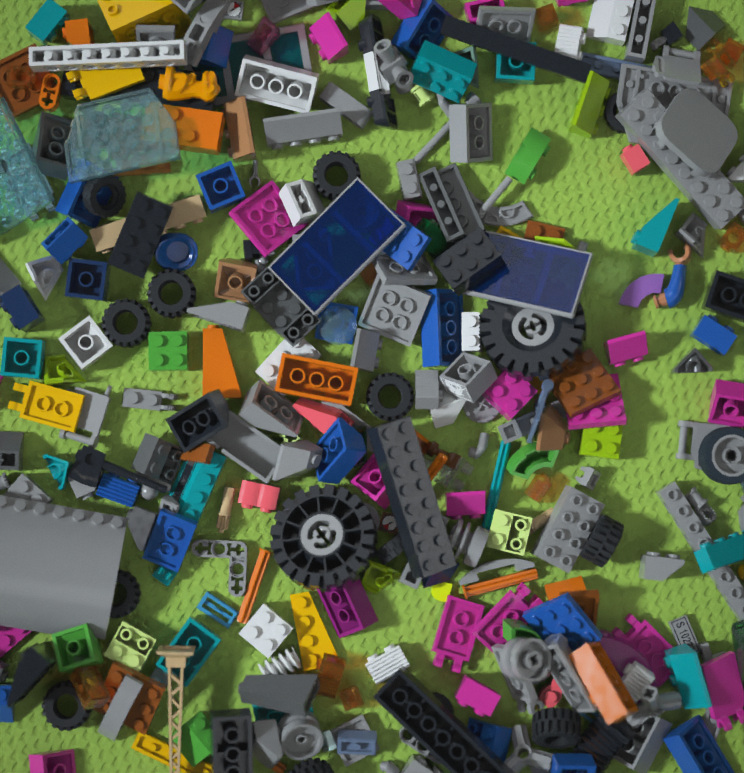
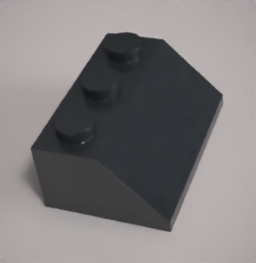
M220 389L205 394L166 419L184 453L229 426V405Z

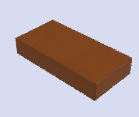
M201 443L186 453L182 451L180 459L187 462L210 465L215 446Z

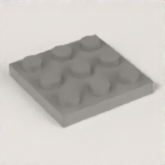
M377 274L357 325L410 347L432 294L411 285H384Z

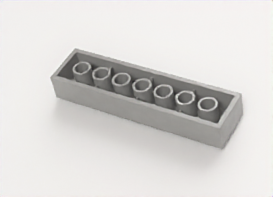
M649 89L642 90L615 115V118L714 229H722L744 208V197L720 170H717L708 178L702 176L695 178L690 174L692 168L666 145L660 148L656 143L659 139L653 127L666 111V108Z

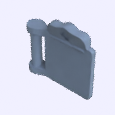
M550 379L543 381L539 399L534 403L535 417L529 431L527 443L533 444L541 413L546 407V399L553 390L554 383Z

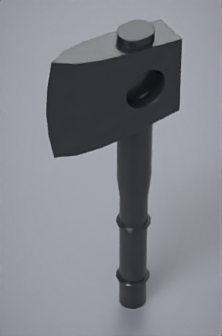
M86 445L81 450L78 449L75 456L76 460L68 474L70 478L81 484L97 487L103 469L164 494L168 486L105 460L107 454Z

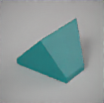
M49 454L43 455V459H46L49 464L47 467L50 469L53 479H56L59 484L58 489H66L67 477H69L68 474L74 463Z

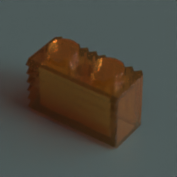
M325 652L323 659H318L316 669L319 670L318 678L320 683L318 695L332 699L336 698L346 658Z
M96 665L77 667L69 676L84 710L102 708L111 698L110 692L106 688L105 682H103L102 674Z

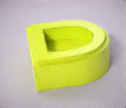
M443 582L433 585L431 588L432 596L436 600L446 602L447 596L451 593L452 584Z

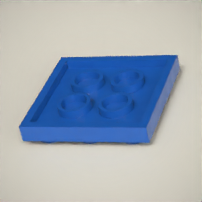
M568 592L528 609L522 615L543 641L551 634L561 633L567 639L572 652L587 643L600 641L603 636Z

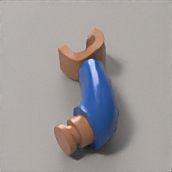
M687 243L683 246L685 254L681 258H676L672 249L668 250L669 256L675 265H673L671 279L667 288L664 289V293H660L658 297L653 295L656 309L660 305L663 307L669 306V309L680 303L684 295L686 265L692 257V250Z

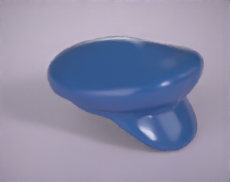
M167 233L161 236L154 252L156 262L164 269L184 271L191 268L197 261L198 247L196 242L186 234Z

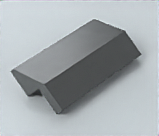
M456 163L440 170L433 167L418 174L447 242L460 241L479 227H481L483 232L486 231Z

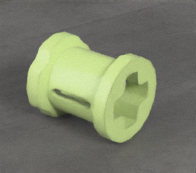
M416 85L409 91L418 100L420 107H423L434 98L425 88Z

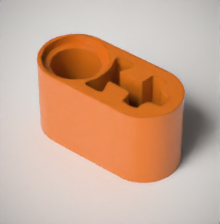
M54 73L47 74L44 77L39 96L40 106L48 113L55 112L58 109L61 98L62 81ZM51 80L58 81L57 86L54 88L48 86ZM49 99H51L53 103H49V105L47 106L45 104V101L48 102Z

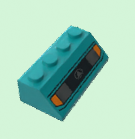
M214 452L210 465L183 462L169 493L180 504L178 514L199 523L227 457Z

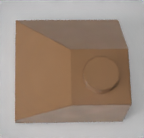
M548 404L541 413L536 450H562L566 444H569L571 433H568V425L554 405Z

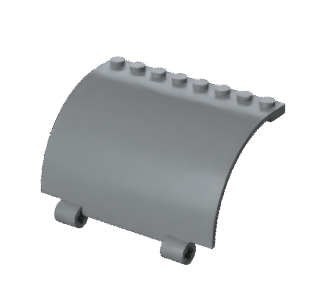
M0 495V626L54 634L88 623L96 638L105 639L127 525L126 517Z

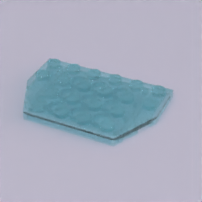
M151 88L77 104L74 112L75 117L70 125L71 130L68 140L66 139L64 144L68 179L71 184L181 159L176 122Z

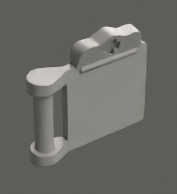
M663 44L661 56H655L652 65L654 76L658 78L663 77L664 80L700 86L702 82L701 51L694 50L692 52L675 49Z
M75 387L74 390L66 389L67 391L86 396L77 427L93 433L90 438L61 429L59 438L72 439L95 449L98 445L99 434L110 397L79 387Z
M679 420V446L675 459L693 460L694 468L702 470L698 460V451L704 437L717 428L731 426ZM688 427L693 428L691 454H686Z

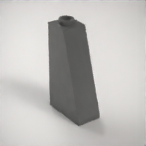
M316 674L246 675L243 682H240L238 686V693L243 703L306 717L318 694L320 683Z

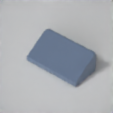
M338 730L337 754L376 755L377 731Z

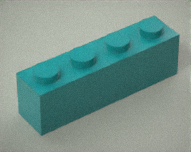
M744 530L741 531V535H739V532L728 535L727 540L725 537L714 540L715 544L707 542L700 545L701 549L695 551L694 555L702 574L744 560Z

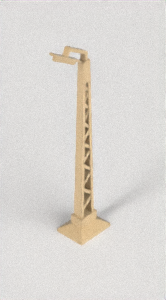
M159 645L156 651L157 655L166 657V667H168L170 773H180L184 668L186 667L187 657L194 654L196 646ZM172 667L181 668L180 679L172 673ZM172 679L179 684L173 691ZM180 690L178 702L173 695ZM172 702H173V703L176 705V707L178 708V710H177L173 715H172ZM179 714V723L177 724L173 719ZM172 726L177 730L174 735ZM177 736L178 745L173 741Z

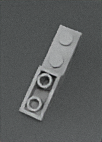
M206 0L184 37L189 64L195 67L198 66L213 32L217 33L232 0Z

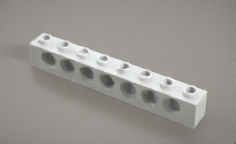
M184 40L29 47V67L33 72L188 65L187 45Z

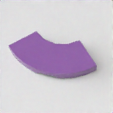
M648 274L636 279L624 290L619 304L638 308L645 296L660 294L664 274Z

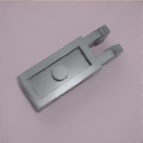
M124 388L122 407L155 411H176V407L173 405H162V399L175 400L178 395L160 391Z

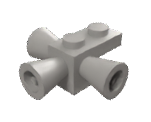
M389 39L378 41L374 45L373 50L381 58L377 62L382 76L389 85L395 84L397 93L404 94L409 92L414 86V83H412L414 77L406 68L408 62L405 57L400 54L395 46L392 47Z

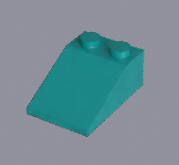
M675 198L640 230L637 229L634 232L630 241L633 243L631 249L651 257L658 253L680 199Z

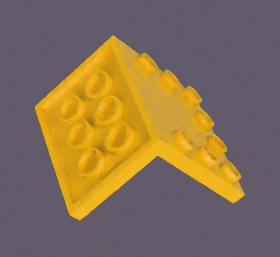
M98 0L117 43L137 42L136 25H175L176 39H179L186 35L192 23L189 14H186L171 0Z

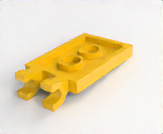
M141 67L74 70L66 73L70 83L80 80L83 88L72 91L77 101L88 96L91 101L145 81Z
M31 380L28 386L14 383L13 390L25 394L22 404L9 401L8 408L20 411V418L76 432L85 395Z

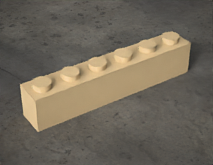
M200 194L169 203L174 207L162 235L168 233L167 229L174 227L175 230L186 227L185 223L192 221L193 224L204 221L203 217L207 215ZM126 218L89 230L97 252L101 251L104 254L113 251L112 247L116 244Z

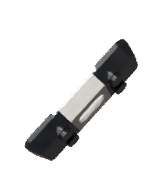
M372 14L359 22L361 40L358 41V48L364 55L370 97H367V105L369 108H372L376 126L396 130L398 129L395 102L394 99L390 98V85L378 68L377 61L381 58L373 50L374 45L384 39L381 20Z

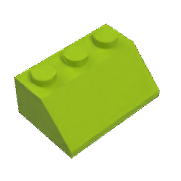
M589 71L568 130L571 133L589 139L592 134L596 135L599 123H596L598 116L602 117L605 106L602 105L604 98L608 99L611 88L608 87L610 81L594 71Z

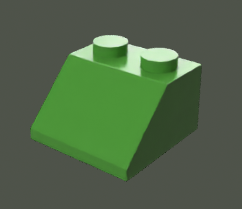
M88 623L51 634L59 672L69 674L104 663L100 644Z
M202 711L197 712L182 725L181 753L192 767L211 753L210 721ZM178 736L173 740L177 745Z

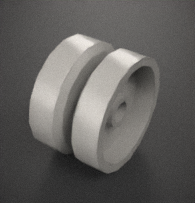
M517 637L509 640L504 645L500 656L501 668L506 676L512 680L536 682L543 679L550 670L552 661L548 646L540 639Z
M309 711L306 717L286 713L281 717L278 722L280 727L279 739L280 744L283 745L285 755L294 760H306L320 751L323 746V735L317 717Z

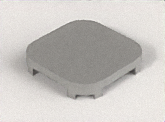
M691 88L683 89L671 99L672 102L654 124L653 129L656 130V135L659 139L656 143L660 148L666 145L692 168L690 172L695 178L697 176L708 178L721 168L738 139L737 129L733 122L702 93Z

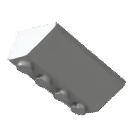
M340 108L263 119L267 146L272 148V150L283 149V146L286 145L299 147L302 146V143L306 142L314 145L321 143V140L327 139L328 142H335L343 137Z
M561 633L551 634L543 641L551 653L552 661L549 670L576 713L595 712L598 710V706L592 703L589 697L590 692L582 683L579 673L568 656L572 653V650L568 645L567 639Z

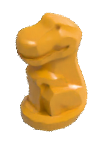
M166 66L165 74L160 73L158 89L163 90L162 97L169 101L199 98L203 101L211 102L220 92L216 73L211 70L210 72L205 71L203 73L202 81L196 80L195 73L185 74L183 72H176L173 66Z

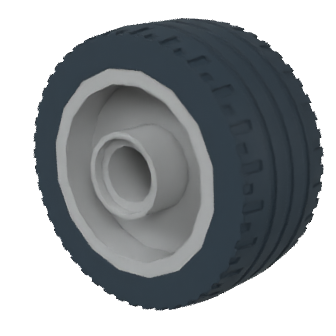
M720 427L708 433L701 442L698 451V460L702 471L717 483L731 485L743 482L744 430L737 427Z

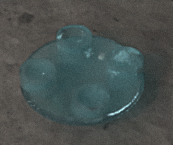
M340 306L331 307L320 317L319 332L327 342L341 345L354 337L357 330V321L353 313L347 308Z

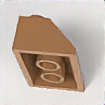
M245 96L223 103L224 109H221V112H223L227 122V128H224L226 139H230L231 145L227 147L229 158H233L234 163L257 159Z

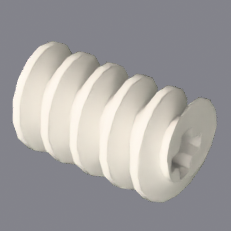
M293 646L292 652L285 649V656L279 652L278 660L272 656V663L264 660L265 667L258 664L262 675H281L280 673L288 675L287 669L293 673L295 672L294 666L301 669V661Z

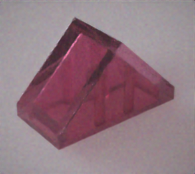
M264 16L247 42V45L262 56L280 37V29Z

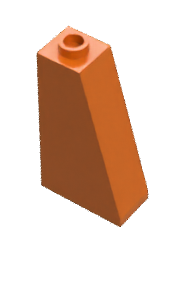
M208 325V328H203L202 396L220 389L224 398L242 399V392L224 330L219 328V325Z

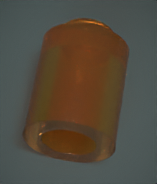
M541 473V475L536 474L524 491V494L540 504L552 486V483H550L551 478L544 473Z

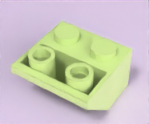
M495 509L486 547L524 556L533 518Z
M122 621L104 656L141 672L157 639Z

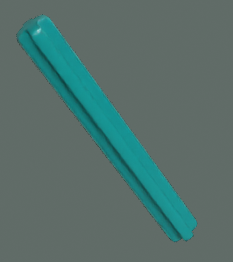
M503 440L500 444L481 526L490 530L494 511L497 508L511 448V442L504 444Z

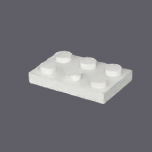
M304 338L294 347L283 340L255 372L275 389L282 353L316 360L322 354Z

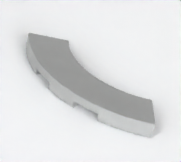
M469 190L471 198L478 211L484 204V202L476 198L473 195V193ZM522 200L517 204L506 207L491 206L481 220L483 224L490 226H512L529 220L533 217V214Z

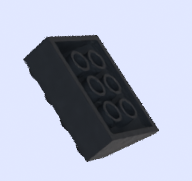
M45 642L27 647L20 655L22 659L18 662L6 705L8 708L21 702L57 663L55 651Z

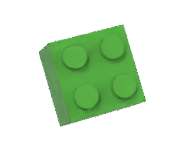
M187 331L148 332L149 371H189V333Z

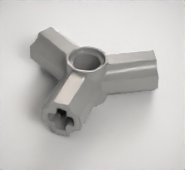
M650 685L642 687V692L640 693L641 702L637 704L639 711L627 717L626 720L632 727L637 728L649 718L657 717L664 711L679 709L682 706L681 695L676 691L658 694L656 687H651Z
M526 725L512 727L511 736L515 751L504 763L515 773H519L525 766L550 772L553 754L531 748ZM529 752L527 758H520L521 753Z

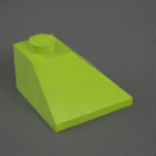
M339 0L329 4L326 10L345 29L354 30L359 27V22L364 19L366 0Z

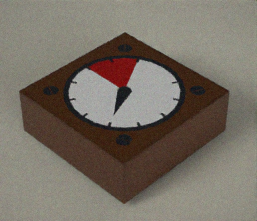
M383 511L378 530L397 535L398 527L394 515Z

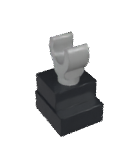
M675 22L667 25L660 32L661 37L652 41L650 47L655 51L665 43L671 46L681 40L683 35Z
M243 240L245 261L253 262V258L260 257L261 253L250 240ZM273 251L268 256H274L275 252Z

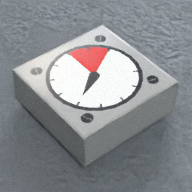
M232 0L224 19L242 21L244 1Z

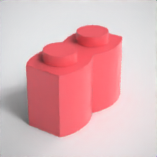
M242 480L238 503H242L241 507L253 509V506L261 507L260 511L271 513L272 510L277 509L281 488Z
M551 676L549 683L540 689L537 696L544 705L552 708L559 702L563 692L553 676Z

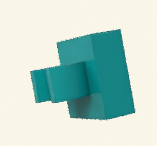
M159 565L152 576L168 587L177 575V572Z

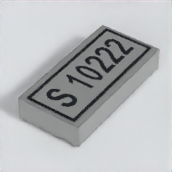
M687 615L668 622L678 646L686 643L696 652L702 651Z

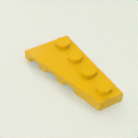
M310 592L290 594L303 671L342 664Z

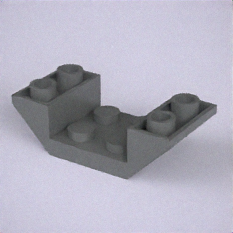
M267 267L241 290L243 296L259 315L292 347L298 344L321 322L318 316L313 315Z

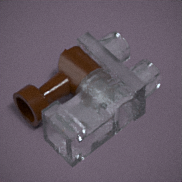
M433 441L426 454L433 457L434 455L438 456L439 453H444L448 460L432 481L449 490L451 488L461 492L465 483L457 479L458 474L462 472L470 476L474 467L466 462V458L438 448L439 444ZM424 456V461L428 469V467L431 465L433 461Z

